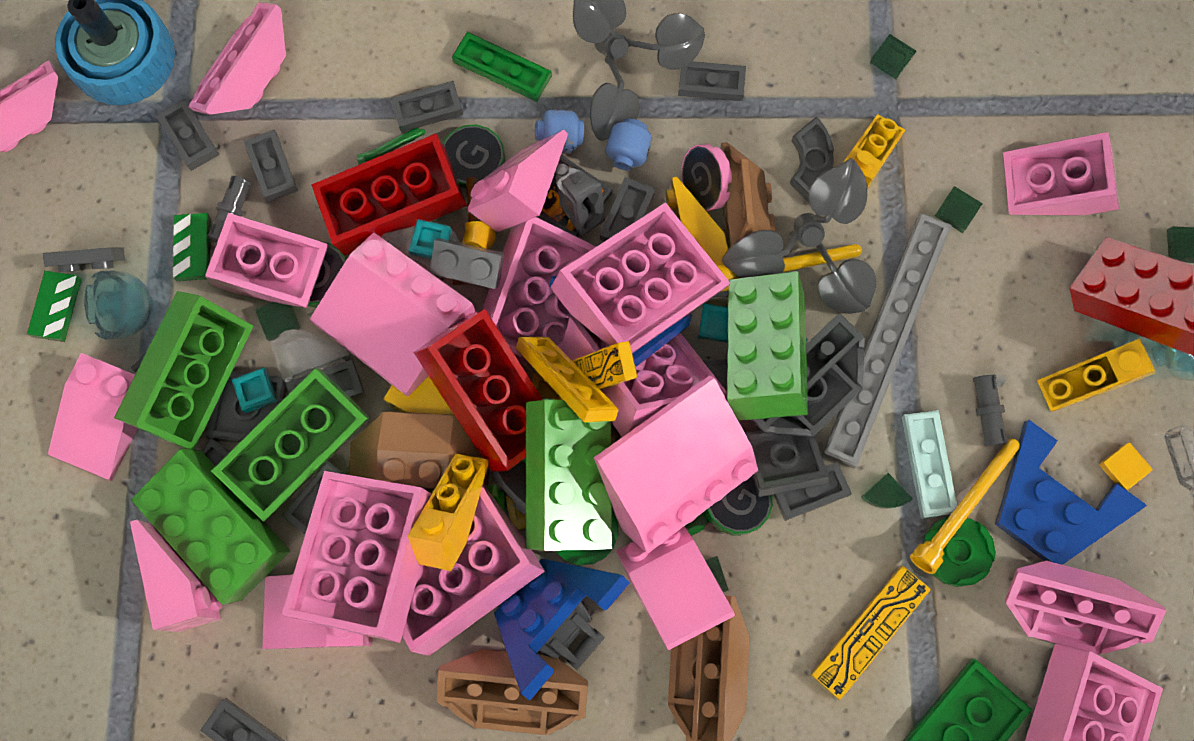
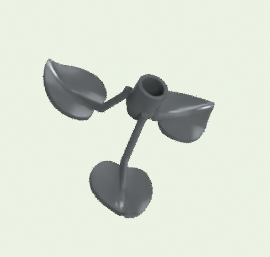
M574 0L573 24L577 34L586 42L594 43L597 51L606 56L605 63L609 64L617 81V87L611 83L602 84L595 91L591 100V126L598 140H607L614 124L622 122L626 118L637 120L639 115V99L633 91L623 89L624 81L614 60L622 58L627 53L628 47L632 46L648 50H658V63L666 69L676 70L685 67L696 58L705 38L704 28L692 17L683 13L667 15L656 28L655 37L657 44H650L631 40L615 31L614 28L620 26L626 18L624 0Z
M850 158L841 165L825 171L814 180L809 189L808 199L816 215L804 213L796 218L794 231L790 232L791 237L784 249H782L783 240L779 233L772 230H758L734 243L723 256V264L739 278L783 273L785 263L782 256L790 253L795 241L798 239L803 246H816L832 271L822 276L818 281L819 295L828 307L848 314L863 312L869 308L876 290V276L873 269L868 263L858 259L846 260L837 268L822 244L825 231L821 223H828L832 218L841 224L851 223L861 215L867 203L865 177L856 161Z

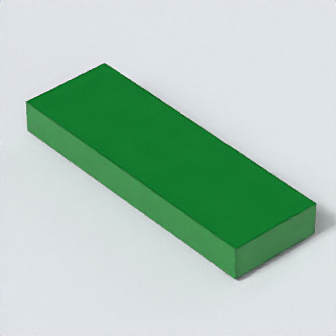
M466 32L452 56L453 63L535 102L539 100L552 77L551 70L470 32Z

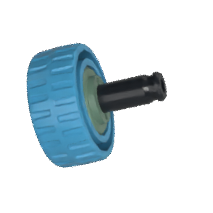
M68 0V12L61 20L56 32L55 52L60 66L81 91L98 102L109 105H128L150 97L162 87L174 65V42L167 27L150 5L144 0Z

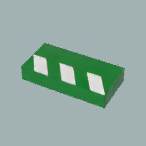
M208 213L174 215L173 278L176 281L207 279L205 275L210 264L211 239L207 237L211 230V217Z
M44 270L27 335L33 338L65 342L82 280L80 277Z

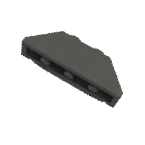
M842 314L836 315L806 344L808 415L751 420L764 433L813 437L863 389L865 337Z

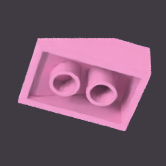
M565 130L559 131L522 149L484 179L478 181L471 191L472 199L467 211L496 232L539 216L568 133Z
M1109 132L1003 152L1008 211L1010 215H1089L1120 210Z
M228 213L205 277L212 286L233 293L307 308L328 244Z
M81 353L64 386L48 455L112 481L138 430L114 418L135 374Z
M140 520L131 521L132 535L153 630L181 632L220 620L219 610L222 609V604L157 529L147 522Z
M685 526L648 554L635 542H631L616 550L629 582L667 650L735 616L733 609Z
M293 574L265 577L262 649L372 645V637L281 615Z

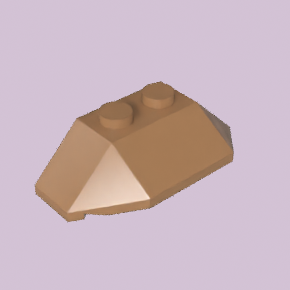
M726 142L721 143L720 149L728 159L732 172V183L728 184L727 192H730V196L723 206L726 242L729 249L738 240L758 230L775 231L774 214H769L768 203L772 202L771 183H765L764 171Z
M384 411L350 442L349 475L435 489L455 454L482 458V456L455 415ZM487 467L484 485H488L489 467Z
M725 596L734 611V617L671 649L668 707L678 726L685 734L686 741H732L746 713L750 636L735 596Z
M481 649L439 666L437 703L443 707L447 706L455 715L474 728L549 735L566 727L575 720L579 721L585 718L588 681L558 658L539 655L554 669V673L529 701L520 693L507 651Z

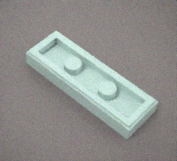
M939 410L905 414L902 416L920 517L925 519L949 516L957 507V501Z

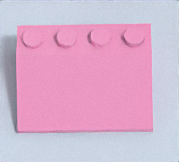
M665 202L561 269L550 288L574 318L609 346L629 341L631 351L634 353L729 286L730 282Z
M537 217L511 227L502 252L505 255L499 287L496 289L489 288L482 308L486 309L519 363L530 367L532 365L516 349L518 339L521 337H549L561 349L569 317L572 316L549 287L551 276H557L561 269L596 247Z
M373 232L349 255L310 320L319 329L408 397L428 377V374L413 352L467 315L474 313L475 309L472 302Z
M573 316L569 317L561 349L572 361L608 346L606 342ZM681 333L635 367L636 379L601 390L619 409L616 420L611 422L621 437L709 375L715 378L725 398L727 395L725 388Z
M711 375L594 457L622 531L647 554L666 542L669 537L686 524L695 520L698 515L714 503L720 501L726 494L758 471L752 445L718 383Z
M324 471L281 615L400 643L421 564H418L409 542L408 534L429 500L431 493L421 487Z
M484 484L482 485L467 543L452 571L421 565L402 635L411 652L430 656L545 572L533 551L526 549V540Z
M1055 644L1025 741H1148L1163 688L1091 651Z

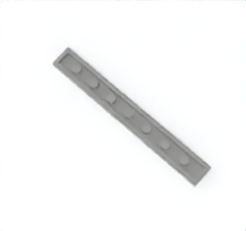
M921 212L918 215L864 349L863 389L839 411L822 455L852 468L857 467L952 226L951 224Z

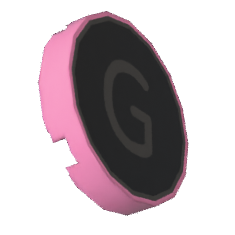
M707 143L698 144L690 148L684 156L681 167L682 183L706 212L717 210L725 205L730 196V192H727L728 184L732 183L730 164L724 152L720 148L712 147L711 144Z

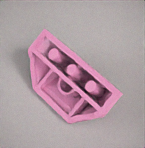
M258 3L253 9V13L243 21L199 84L188 106L192 111L209 115L250 109L260 101L263 96V90L269 81L278 74L280 65L286 57L281 8L277 4Z
M49 60L0 90V152L12 150L17 146L20 139L28 134L34 135L41 132L47 126V123L51 121L58 75Z
M1050 561L1017 568L1005 598L1007 606L1027 636L1091 651L1098 655L1125 649L1139 642L1141 644L1153 642L1167 611L1161 604L1116 578Z

